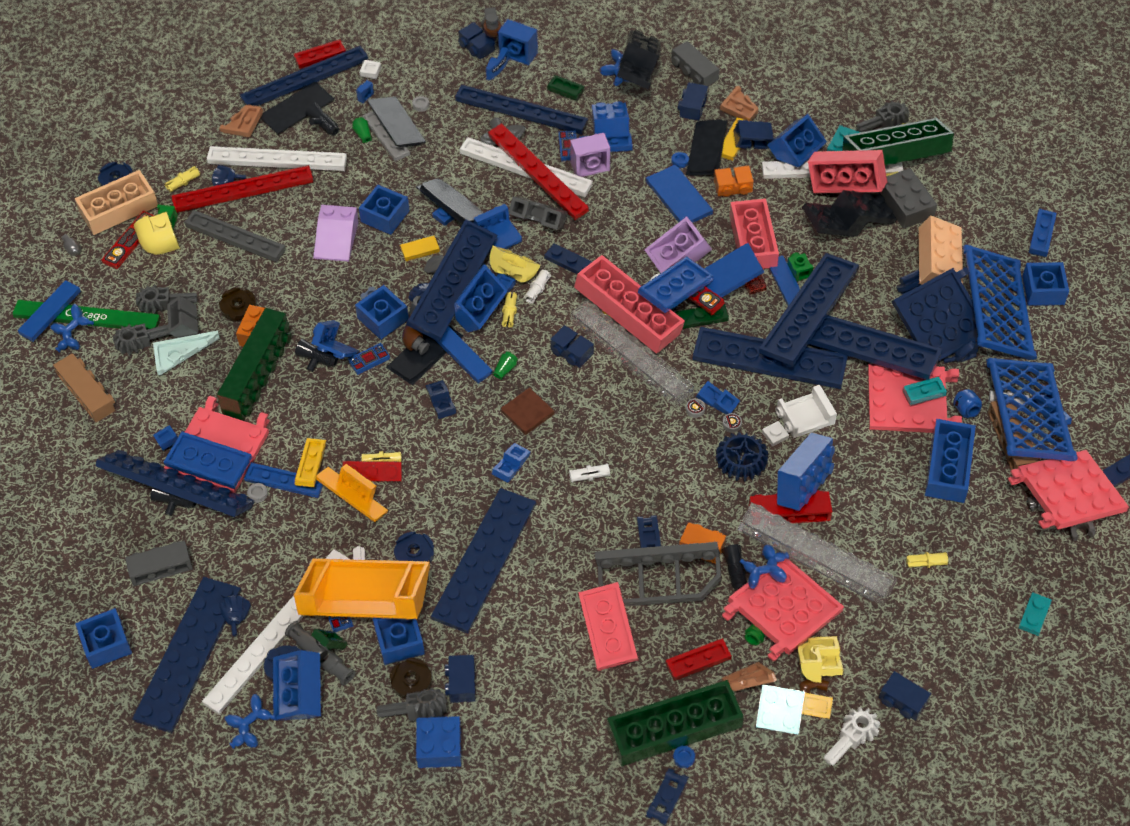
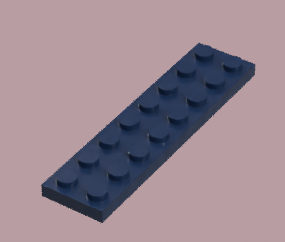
M465 219L406 325L440 342L455 315L454 303L481 268L498 235Z
M825 253L759 347V353L793 366L859 270V264Z
M827 315L808 343L926 380H930L942 355L941 348Z
M700 327L692 360L837 389L842 387L847 355L806 347L796 363L791 366L760 354L759 347L765 340L763 338Z
M122 450L106 454L96 461V467L233 517L251 509L254 504V500L248 498L245 494H236L230 492L228 488L213 486V483L197 480L192 475L179 474L176 469H165L159 463L144 461V458L130 456Z
M502 488L499 489L431 615L432 620L467 634L470 632L536 506V501Z
M207 577L202 578L132 718L134 722L173 733L226 624L220 609V602L226 597L240 595L242 591L240 587Z

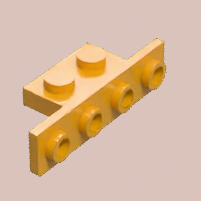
M347 464L341 467L340 475L329 467L316 475L317 481L373 522L378 521L388 512L385 507L373 499L376 485Z

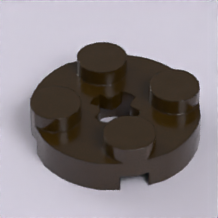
M236 287L223 293L222 299L219 302V308L225 318L230 319L232 322H237L243 319L249 305L256 306L257 303L253 292L249 289L245 291L240 290V287ZM236 302H238L239 304L242 303L239 306H235Z
M407 658L406 661L395 664L390 672L392 690L404 699H406L408 693L422 692L424 689L429 690L432 685V674L428 665L418 658ZM411 675H415L414 677L416 680L413 682H408L406 677H411Z

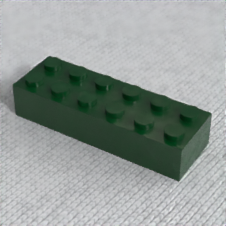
M938 118L843 136L842 151L883 150L884 164H897L898 162L913 161L918 158H928L929 156L952 152L954 133Z
M265 307L217 393L223 415L242 421L245 420L246 416H250L253 403L259 400L262 387L267 385L270 372H273L276 368L277 359L282 357L286 343L291 341L292 333H290L286 313Z
M725 680L608 717L607 731L622 767L677 749L680 746H687L742 728L744 716L729 681Z

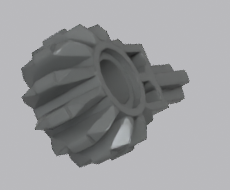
M891 100L890 103L886 102L882 108L877 109L876 117L858 123L856 125L857 131L865 132L877 126L887 128L901 125L902 123L906 124L909 120V108L905 106V103L900 104L899 101L893 102Z
M154 284L152 287L147 285L145 289L140 288V292L136 293L135 302L141 313L153 312L156 314L157 310L161 312L167 310V304L179 296L192 303H196L198 298L197 293L171 294L169 287L157 288Z
M145 323L133 327L129 324L127 327L121 326V330H116L113 341L117 351L120 350L122 355L127 352L130 356L132 351L138 353V349L151 346L149 340L171 334L169 333L168 325L146 330Z
M432 687L429 690L424 689L422 692L408 693L406 702L378 705L377 715L379 717L408 714L409 721H415L417 718L442 717V714L447 712V700L440 689L434 690Z

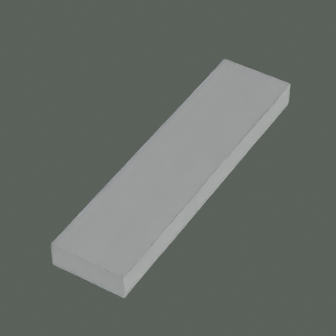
M374 111L362 115L368 121L371 131L395 162L410 155L407 147L395 145Z

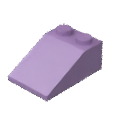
M321 205L317 223L314 259L349 262L359 221L357 207Z
M685 217L644 250L660 273H662L686 256L696 262L709 253L712 248L690 219Z

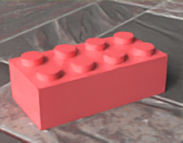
M883 150L814 152L808 160L813 193H841L843 190L882 192L887 183Z
M766 199L731 202L729 217L736 249L749 243L763 269L777 267L779 252Z

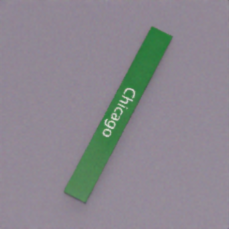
M17 300L12 315L14 318L29 319L44 302ZM68 305L53 322L70 323L73 320L71 314L72 305ZM79 306L82 315L90 321H94L93 325L88 324V326L121 329V326L127 327L130 324L133 327L145 323L146 330L158 327L161 319L160 314Z

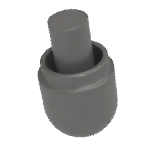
M67 234L63 235V246L68 254L71 256L79 255L81 246L77 240L70 238Z

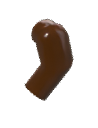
M806 679L800 682L799 691L810 693V689L813 688L827 691L829 681L821 679L820 683Z

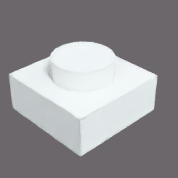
M364 60L360 76L377 79L381 63Z
M779 421L762 429V434L772 446L789 438V434Z

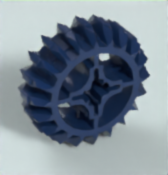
M739 431L736 436L731 433L730 438L725 436L723 441H720L716 449V462L718 463V469H722L723 474L728 473L729 479L734 475L736 476V481L739 480V477H743L745 482L748 476L753 480L755 475L759 477L761 471L764 472L768 464L769 453L766 450V444H762L761 438L756 439L755 434L749 436L748 432L745 435H741Z

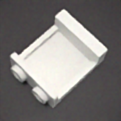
M820 385L814 386L811 394L786 403L781 398L778 400L776 407L777 416L783 419L785 430L787 433H791L793 438L833 425L837 416L836 411Z

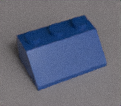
M806 114L794 121L767 146L777 160L800 167L827 141L809 114Z
M486 265L480 268L454 303L455 319L467 332L481 329L508 292L507 288Z
M299 650L273 657V715L276 716V721L310 719L321 716L320 653Z

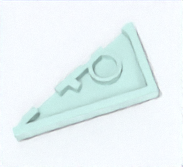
M218 331L153 343L157 374L162 375L220 339Z

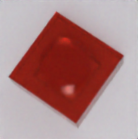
M762 275L744 284L749 295L767 289Z

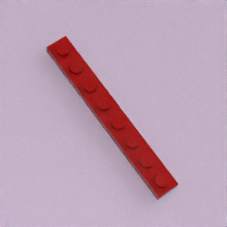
M502 123L488 132V136L565 211H568V214L575 221L589 212V207Z
M308 165L171 195L173 206H175L178 213L313 183V177Z

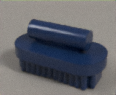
M919 269L899 278L901 284L896 286L898 292L903 295L921 285L919 284Z

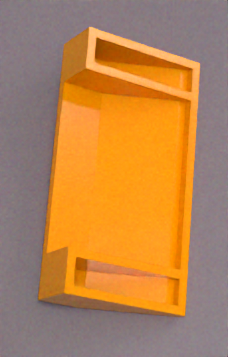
M313 558L294 593L298 615L417 619L423 607L430 562Z

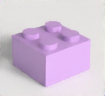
M604 133L570 140L571 165L575 175L583 177L610 171V146Z

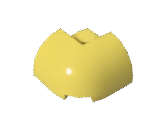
M167 212L150 218L145 216L134 224L139 243L143 250H146L148 253L158 255L180 249Z
M492 246L490 264L496 273L509 275L519 282H526L536 275L540 267L538 263L525 256L521 257L514 254L511 250Z
M837 636L808 638L807 643L801 646L798 645L801 670L807 679L821 683V676L843 675Z

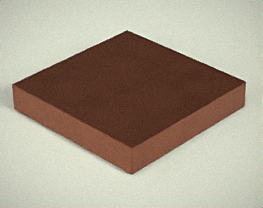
M530 387L500 408L501 412L524 435H527L554 415V410Z

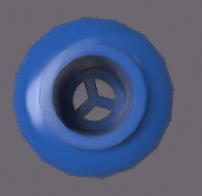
M966 389L956 394L953 405L963 417L969 418L979 414L982 401L973 390Z

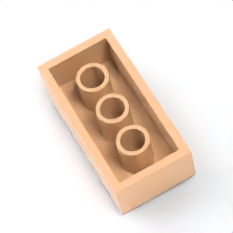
M140 170L74 198L81 216L93 235L138 216L142 211L147 212L156 208L158 205L153 189Z
M930 216L919 227V284L921 285L951 268H954L956 272L963 269L961 227L934 216Z

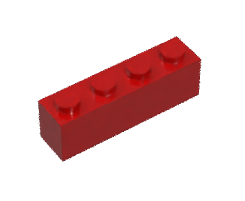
M816 491L809 498L808 503L804 504L799 511L777 505V493L774 495L758 494L749 498L748 507L751 526L831 521L832 506L829 491Z

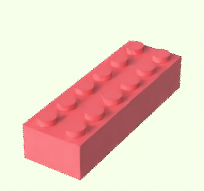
M601 255L577 274L574 288L656 354L659 353L681 334L685 320L672 310L664 313L638 293V289L641 286Z

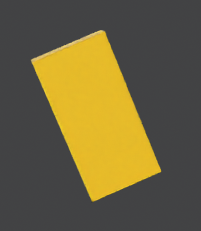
M435 236L400 245L405 261L440 252Z

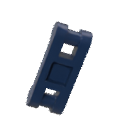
M650 515L649 518H643V516L636 517L640 548L661 546L657 515Z
M668 768L645 817L651 820L655 818L660 821V824L666 826L689 780V776L684 774L681 776L675 773V770ZM670 782L678 783L677 788L670 786ZM658 806L666 809L664 813L657 810Z

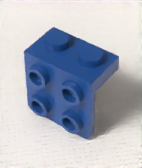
M506 204L474 217L475 224L498 235L493 246L507 249L522 241V236L509 220V209Z
M334 320L319 322L315 326L311 344L316 345L318 350L323 352L330 351L334 353L333 356L340 359L352 357L359 353V350L335 341L340 325L339 322Z

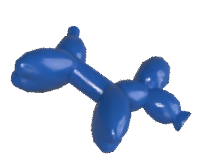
M612 49L611 57L616 63L615 65L607 64L602 66L600 73L604 76L615 74L614 85L619 86L623 81H629L617 77L618 64L622 54L618 50Z
M73 304L71 307L73 320L67 326L62 324H52L50 326L55 333L63 336V340L55 348L59 353L67 347L78 350L80 344L76 339L72 338L71 331L78 325L94 324V321H90L82 315L81 308L76 304Z
M765 545L762 554L767 560V565L756 567L755 564L741 559L740 562L744 565L745 570L750 573L748 579L749 587L754 589L758 585L760 575L769 573L774 580L784 583L787 575L783 569L777 566V562L789 559L788 553H775L771 545Z
M253 694L251 698L252 712L244 719L236 715L225 716V721L229 726L239 729V734L229 743L233 749L235 746H241L244 742L249 747H256L258 745L256 736L249 733L248 726L257 718L262 720L276 719L275 715H272L266 709H262V702L257 694Z

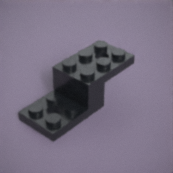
M630 30L626 47L618 64L617 77L649 89L652 72L660 56L661 42L656 37L643 35L644 33L639 30Z
M843 190L832 205L805 203L802 207L816 231L821 234L856 237L868 222L894 224L897 221L893 210L887 205L882 195L867 192Z

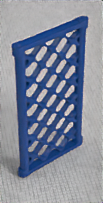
M964 245L963 252L966 255L967 268L970 272L968 275L978 334V346L1022 357L1027 360H1036L1037 354L1033 346L1020 271V260L971 245ZM984 259L990 265V268L986 267L981 260ZM975 264L979 265L984 272L981 273L975 269ZM997 264H1000L1006 272H1002L997 267ZM990 269H994L999 274V277H996ZM1006 273H1008V274H1010L1012 277H1014V280H1015V281L1012 282V281L1006 276ZM984 274H987L993 281L989 282L984 277ZM1000 278L1008 284L1007 287L999 281ZM977 279H981L986 285V287H982L980 284H978ZM996 283L1002 291L999 292L992 284ZM987 288L995 294L994 297L986 291ZM1008 288H1012L1014 291H1016L1017 296H1014L1008 290ZM982 293L988 299V302L981 299L979 294ZM1001 293H1005L1011 300L1007 301ZM995 298H999L1004 306H1000ZM1013 302L1019 306V311L1015 310L1010 303ZM988 303H992L997 308V311H993ZM1007 307L1013 313V316H1010L1004 308ZM982 308H985L991 316L988 317L982 313ZM1000 312L1006 318V321H1003L997 313ZM1013 317H1016L1020 321H1022V325H1018L1013 320ZM990 318H994L1000 326H996ZM1010 322L1016 330H1011L1006 323ZM984 323H987L993 331L990 332L984 328ZM1000 327H1003L1008 332L1009 336H1005L1000 330ZM994 332L1002 338L1001 342L994 337ZM1015 332L1023 335L1025 340L1022 341ZM1009 337H1012L1018 343V346H1015L1009 340Z
M988 358L986 363L991 372L1007 442V454L1009 456L1076 461L1078 457L1073 449L1054 376L1053 364ZM1013 370L1019 375L1014 377L1008 371ZM1030 371L1034 373L1037 377L1031 378L1026 373ZM1006 376L1011 381L1007 383L1003 380H1000V377ZM1023 377L1030 383L1024 384L1018 379ZM1042 379L1048 382V385L1043 386L1037 380ZM1013 383H1016L1017 385L1022 387V389L1016 390L1011 385ZM1035 385L1040 389V391L1035 392L1030 388V386ZM1008 389L1015 395L1008 396L1003 394V391ZM1027 391L1031 395H1033V397L1028 398L1025 395H1023L1022 392ZM1046 393L1051 395L1052 399L1047 400L1040 394ZM1016 397H1019V398H1021L1022 400H1024L1025 403H1024V404H1020V403H1018L1017 401H1015L1014 399H1015ZM1039 399L1044 405L1039 406L1033 400ZM1008 403H1011L1018 409L1014 411L1010 408H1007L1006 405ZM1027 405H1031L1036 409V411L1031 412L1025 407ZM1050 407L1055 409V413L1050 414L1044 408ZM1019 411H1023L1024 413L1029 415V417L1023 418L1017 413ZM1042 413L1048 418L1042 420L1036 414ZM1015 417L1022 423L1017 425L1010 422V418ZM1034 419L1038 423H1040V425L1034 426L1029 422V420ZM1053 421L1055 423H1059V427L1054 428L1047 422ZM1026 425L1033 431L1028 433L1021 427ZM1045 427L1048 430H1050L1051 433L1045 434L1043 431L1040 430V428ZM1017 431L1025 437L1019 439L1013 436V433ZM1034 433H1037L1044 439L1042 441H1039L1032 435ZM1057 435L1063 441L1059 443L1052 439L1051 436ZM1030 440L1033 443H1035L1036 446L1030 447L1024 441ZM1048 441L1051 444H1053L1055 448L1050 449L1043 443Z

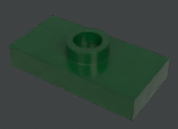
M554 75L547 85V90L577 101L584 92L585 86Z
M314 629L311 634L322 646L329 650L331 648L344 650L348 645V642L333 631Z

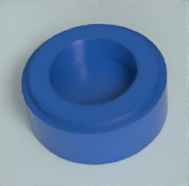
M677 152L673 154L671 163L672 165L676 164L678 168H684L689 163V157L683 152Z
M680 746L674 751L673 760L678 767L688 768L695 761V753L688 746Z

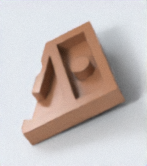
M738 85L720 106L721 111L747 121H752L759 110L751 102L748 95H744L741 92V87Z
M246 105L240 112L231 117L232 121L226 126L222 124L219 129L223 133L250 137L263 113V109L258 106Z
M759 662L721 678L722 681H729L733 691L777 681L775 673Z

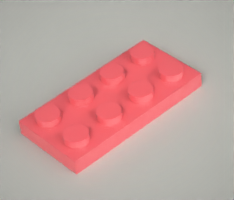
M616 582L579 592L598 671L638 661L619 583Z

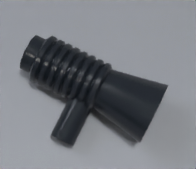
M313 103L306 109L305 114L310 118V125H319L332 136L339 132L338 124L323 112L318 103Z
M301 339L296 346V356L311 359L306 368L310 372L314 371L317 363L328 367H335L338 363L339 358L333 356L334 353L320 351L305 339Z
M152 488L151 501L169 502L165 511V515L168 516L173 515L176 505L194 508L197 504L156 488Z
M732 544L724 547L722 553L728 564L727 568L731 586L737 591L748 582L745 574L746 570L740 562L742 559L741 545Z

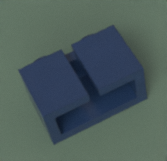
M474 22L458 31L460 46L469 50L473 57L476 56L481 60L495 51V39L488 37L485 32L483 33V29Z
M688 82L687 88L683 89L682 92L683 100H680L678 104L680 117L700 121L703 112L702 108H704L708 97V86Z
M738 120L733 130L735 147L751 148L752 140L754 149H769L767 145L774 139L771 122Z
M564 325L550 339L551 350L555 355L565 358L570 365H576L580 368L594 354V343L581 335L574 340L578 333Z
M474 655L449 656V664H445V677L449 676V683H445V695L450 697V703L476 702Z
M894 671L881 689L879 699L885 706L899 709L903 717L916 721L929 702L931 693Z

